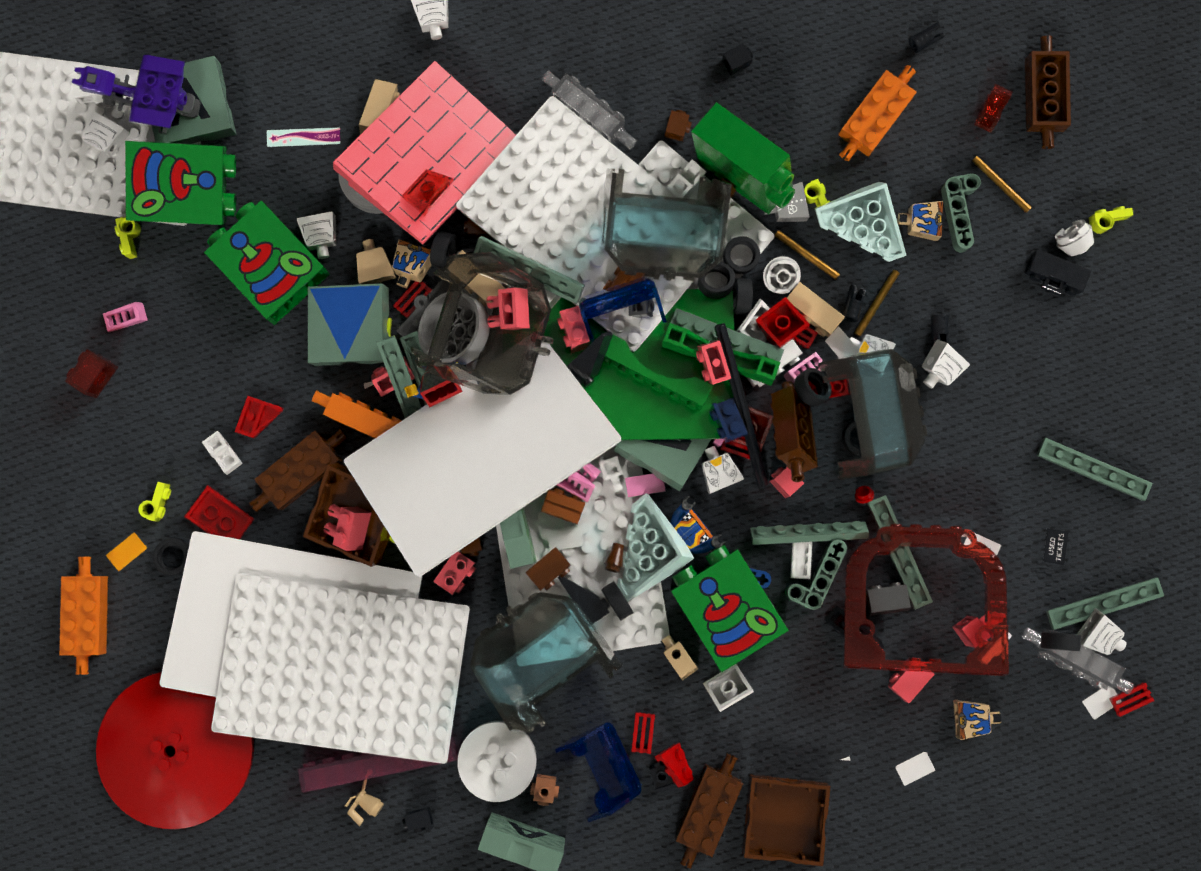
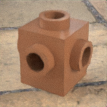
M537 774L536 783H532L530 795H534L533 801H537L538 805L548 806L549 803H553L554 798H558L559 786H556V776Z

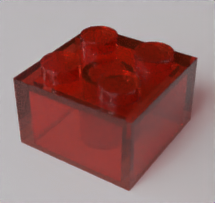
M87 349L78 357L76 366L69 370L65 382L85 395L98 398L118 369V366L102 355Z

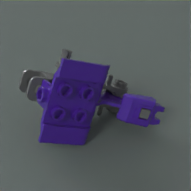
M143 55L135 86L128 84V74L125 76L124 82H120V79L116 78L115 74L106 70L90 66L84 68L75 67L74 70L77 74H81V77L79 79H72V83L79 86L80 90L102 95L103 103L106 105L115 106V103L119 104L118 111H122L123 105L131 106L129 122L159 126L158 132L161 134H167V128H171L176 114L196 118L201 105L200 101L195 99L193 94L186 93L182 89L184 61Z

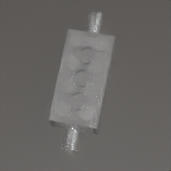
M549 70L544 74L542 81L553 88L551 90L552 96L561 101L562 104L572 110L614 145L619 140L629 150L635 146L637 139H634L625 131V117L619 111H613L605 100H599L594 96L595 93L590 88H584L576 77H570L567 73L561 80Z
M1029 627L1023 632L1022 638L1035 644L1033 650L1038 652L1037 656L1047 661H1055V666L1071 671L1072 675L1080 679L1090 680L1089 684L1096 688H1102L1106 691L1108 688L1114 690L1117 688L1126 694L1132 691L1134 684L1121 678L1126 668L1081 645V651L1041 648L1040 633ZM1043 629V630H1042V632L1059 633V632H1057V631H1055V630H1048V629Z

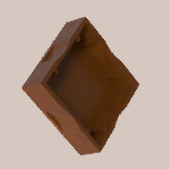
M339 463L327 465L319 488L318 499L310 514L303 537L325 547L339 550L346 556L373 567L381 563L390 534L349 469ZM332 504H336L339 507H360L371 512L363 550L345 551L333 545L334 537L324 533L323 529H326L324 526L330 522L336 526L338 523L337 518L328 515V511L334 513V511L329 510Z
M749 774L742 847L743 857L768 861L786 860L796 864L823 866L826 841L825 822L829 808L830 785L825 782Z

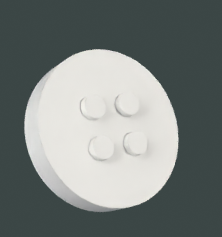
M491 721L479 725L468 734L460 747L458 754L460 778L465 787L480 799L490 802H503L513 799L528 787L534 776L537 762L535 747L527 733L512 723Z

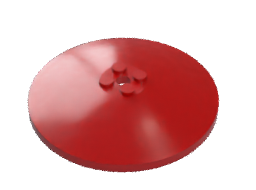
M162 672L144 677L126 688L107 710L97 737V767L106 792L114 803L127 815L143 824L156 828H188L215 817L225 810L239 795L252 767L254 740L253 737L213 732L211 727L216 697L161 687L160 678ZM168 746L175 748V755L173 757L168 756L166 753Z

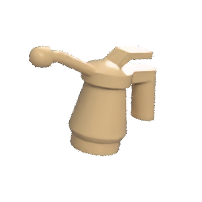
M372 768L366 771L367 774L364 777L361 791L356 796L350 797L345 805L348 807L351 801L356 798L347 814L359 827L364 819L355 811L358 804L369 815L374 817L378 815L384 805L380 799L366 794L365 791L367 779L373 773Z

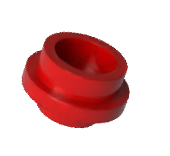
M861 486L856 490L855 499L857 502L864 504L873 500L874 492L870 487Z

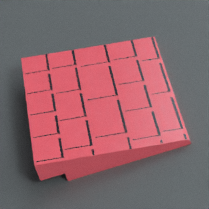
M434 61L333 162V170L345 178L350 187L421 244H424L455 212L457 202L513 140L516 134Z

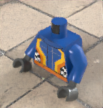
M687 496L682 504L673 512L670 523L684 540L692 554L707 553L716 547L724 545L726 541L723 543L718 541V537L722 534H718L715 537L692 509L696 502L688 504L687 499L690 496Z

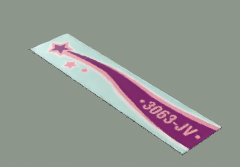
M340 127L267 130V147L340 144Z

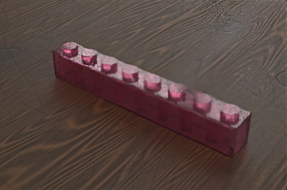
M454 735L451 736L447 762L458 760ZM361 752V755L354 756L353 753L341 755L342 759L334 760V757L322 759L323 763L315 764V761L303 763V767L298 769L301 790L304 793L442 763Z

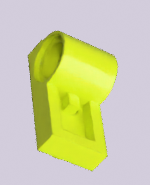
M819 179L811 181L804 188L808 204L815 203L817 207H820L830 202L825 197L826 190L823 183L820 184ZM807 190L815 191L816 196H809Z
M1125 206L1113 208V211L1106 212V209L1097 210L1094 212L1095 214L1089 217V223L1095 233L1102 234L1113 227L1114 221L1126 220L1133 216L1132 208L1125 209ZM1100 220L1105 222V227L1100 225Z
M126 217L115 219V232L120 237L121 244H119L122 255L129 259L136 258L137 253L133 238L140 235V225L136 221L126 220ZM133 224L132 230L127 232V227Z
M157 482L152 501L146 500L139 505V513L142 517L158 522L160 518L164 517L166 510L164 507L165 501L171 495L170 484ZM151 504L154 510L153 513L149 515L147 513V507Z

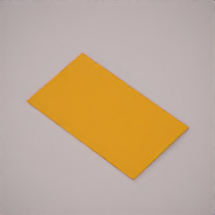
M134 532L106 556L115 568L120 571L145 551L147 547Z

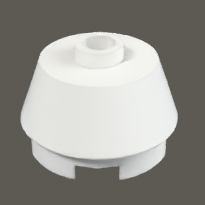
M1084 219L1072 222L1073 226L1066 230L1062 228L1055 235L1056 246L1069 256L1083 254L1094 244L1092 226L1086 223Z
M781 256L774 258L766 265L763 272V280L766 287L777 294L789 293L800 282L799 265L789 257Z

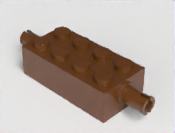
M1047 35L1040 37L1041 51H1031L1025 58L1026 132L1042 133V149H1046V147L1047 149L1054 148V132H1064L1071 126L1070 52L1052 51L1053 37L1050 35L1048 39Z
M785 381L782 383L781 390L771 394L772 422L775 427L774 439L777 448L775 453L777 458L782 460L791 469V480L793 482H801L804 480L803 472L818 467L811 406L805 404L797 395L794 383L792 381Z
M339 429L326 440L318 431H313L254 479L261 487L262 493L250 501L249 504L253 506L252 508L256 512L269 501L273 502L277 509L284 510L323 478L327 465L333 463L341 464L343 462L336 454L335 448L348 439L347 436Z
M726 753L722 766L718 770L705 764L676 832L675 840L687 847L680 861V864L687 866V868H692L697 853L701 852L713 857L743 786V782L740 779L731 775L734 765L738 760L737 757L731 756V754Z

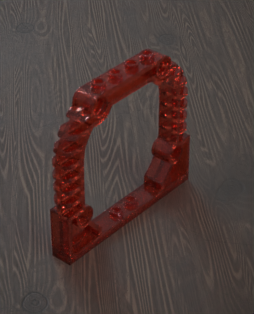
M890 524V526L880 528L875 538L869 539L856 549L847 565L844 668L1007 676L1009 674L1007 582L1005 570L997 555L986 545L978 542L973 531L962 529L961 526H950V529H944L940 525L922 528V525L918 524L910 525V527H902L901 524ZM881 535H890L891 541L884 542L881 539ZM961 538H969L971 544L964 545L961 542ZM900 546L950 548L958 557L975 560L982 571L985 583V625L981 626L975 633V640L978 645L965 657V664L941 663V659H929V662H921V658H909V661L885 660V651L873 639L875 625L872 621L866 619V574L869 564L876 555L892 554ZM865 625L869 627L870 633L863 635L860 633L859 628ZM983 631L991 634L990 641L982 638L981 633Z

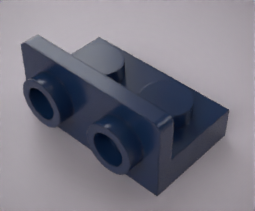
M733 398L718 404L716 402L712 404L709 412L712 420L718 424L717 432L720 439H724L725 443H728L748 434Z

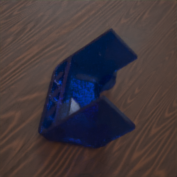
M651 277L632 280L586 295L580 299L579 310L591 343L595 339L589 322L590 318L652 298L656 300L663 323L667 322L655 282Z
M611 723L601 724L570 739L555 749L557 753L570 748V751L576 757L585 755L600 787V790L594 797L598 811L587 818L588 822L612 815L641 793V783L616 729Z

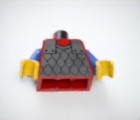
M458 362L450 367L448 364L436 365L433 370L422 376V381L418 388L415 384L404 387L408 398L413 396L424 399L430 408L463 392L458 381H462L465 375Z

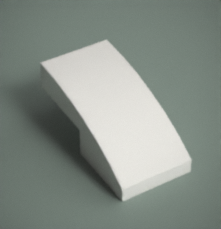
M73 90L74 98L80 104L94 102L99 108L111 107L103 103L102 95L83 92L82 90Z
M691 160L667 186V189L682 200L706 174V171L694 160Z
M216 431L202 442L226 475L243 464L219 431Z

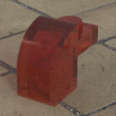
M995 84L990 94L987 95L974 125L992 133L1012 95V91Z

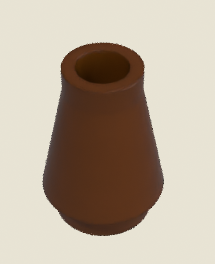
M613 543L604 562L605 570L615 573L620 572V569L623 568L624 545Z

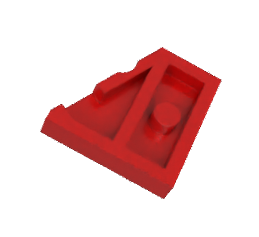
M247 396L235 432L255 439L283 412L284 408Z
M680 742L671 745L655 756L658 762L662 761L665 764L666 773L672 777L673 782L678 788L694 780L692 770L687 763L685 752L681 748Z

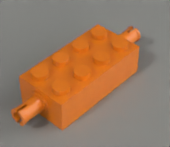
M906 65L898 77L888 70L884 72L841 129L839 136L848 142L839 154L841 158L848 153L844 160L850 161L857 149L867 157L871 155L917 93V91L907 85L916 73L914 68L907 74L911 66Z
M316 391L312 398V402L326 407L323 415L374 439L402 421L393 416L389 419L387 414L376 408L374 411H371L370 406L358 400L356 403H353L352 398L340 392L339 395L333 393L330 397Z
M78 557V574L76 576L61 577L59 655H74L76 657L75 675L89 674V657L91 655L106 654L108 576H92L90 574L91 557Z

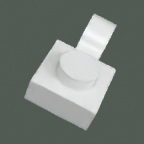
M615 456L599 462L605 481H612L615 492L623 490L619 476L624 474L618 457Z

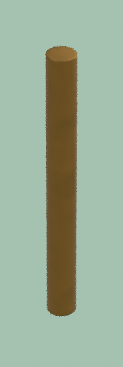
M978 156L972 160L1024 212L1027 213L1032 208Z
M780 230L774 235L835 280L840 275V273Z
M893 270L855 330L854 334L861 337L900 274L898 271Z

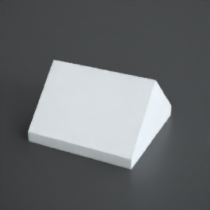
M758 300L737 332L766 342L767 339L756 322L758 317L770 309L763 300Z
M737 664L703 683L720 712L754 692Z

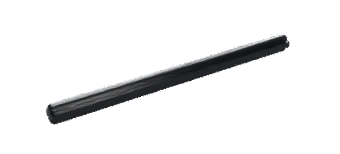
M717 324L714 329L717 340L721 342L732 378L729 379L734 402L748 432L744 438L757 486L759 488L766 487L768 479L726 324Z

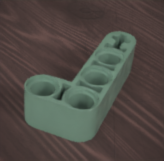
M976 174L951 177L941 187L954 250L959 253L967 251L974 243L965 195L972 194L980 187L981 180ZM966 181H971L974 187H968ZM948 184L953 185L955 187V191L949 190ZM952 202L958 204L959 210L952 207ZM956 220L962 222L963 228L956 226Z
M839 539L830 541L826 546L808 588L799 584H790L785 590L786 597L808 609L816 610L820 608L847 551L845 542ZM839 544L838 547H839L841 550L835 552V549L833 548V545ZM828 554H834V557H837V560L835 558L828 557ZM827 560L833 563V568L830 571L824 568V563ZM819 578H823L825 581V586L822 589L816 586V581ZM793 587H797L800 592L796 598L790 595ZM812 595L817 598V603L814 606L808 604V598Z

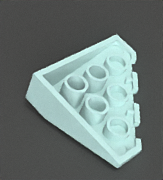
M874 183L815 208L821 228L832 230L837 233V236L849 242L853 241L859 244V247L870 253L875 252L881 255L882 259L888 262L906 256L887 183Z
M647 493L633 503L631 507L634 518L632 525L628 524L626 539L629 540L627 552L623 551V578H618L617 584L627 602L674 574L694 559L684 540Z

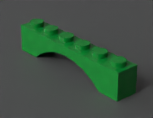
M669 323L662 347L697 359V346L709 343L710 341L686 328ZM733 350L739 375L770 386L773 384L781 362L761 355Z
M615 335L612 336L603 364L607 366L611 364L617 367V370L622 374L627 375L629 373L633 375L636 381L640 383L646 382L652 385L651 387L654 390L668 393L671 399L675 401L681 400L687 403L686 406L693 410L702 409L713 385L697 377L675 379L654 373L635 358L625 340Z

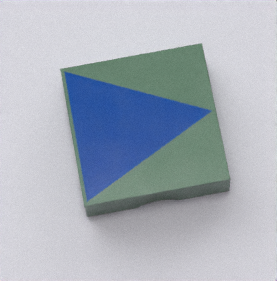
M384 284L308 287V363L314 366L343 365L347 363L383 364L384 362L376 341L389 337L387 330L389 288Z

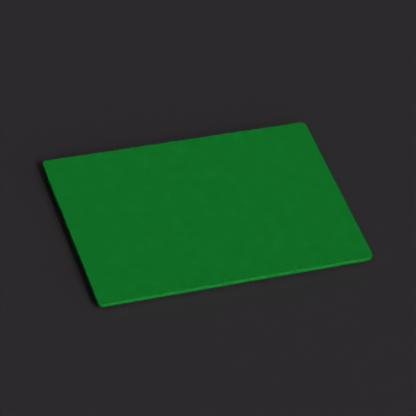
M687 289L637 351L632 352L633 355L643 366L664 377L675 379L697 377L705 381L702 375V370H704L702 362L699 363L697 359L663 348V339L676 308L717 324L725 323L727 328L734 330L733 291L724 298L711 299L705 296L699 289ZM561 297L546 315L542 311H536L532 304L528 302L530 328L519 330L503 329V354L534 333L540 332L564 364L568 366L584 350L571 353L570 348H566L563 339L565 333L563 329L560 330L557 318H560V311L575 307L576 305ZM580 309L591 344L602 333L608 331ZM603 363L599 374L593 379L594 383L587 388L583 387L619 433L621 440L720 439L717 432L718 424L712 420L709 410H711L713 403L716 402L718 404L733 398L729 380L713 384V388L702 409L693 410L686 406L687 403L671 399L668 393L664 391L658 392L651 387L652 385L646 382L640 383L634 379L633 375L629 373L627 375L622 374L617 370V367L611 364L607 366Z

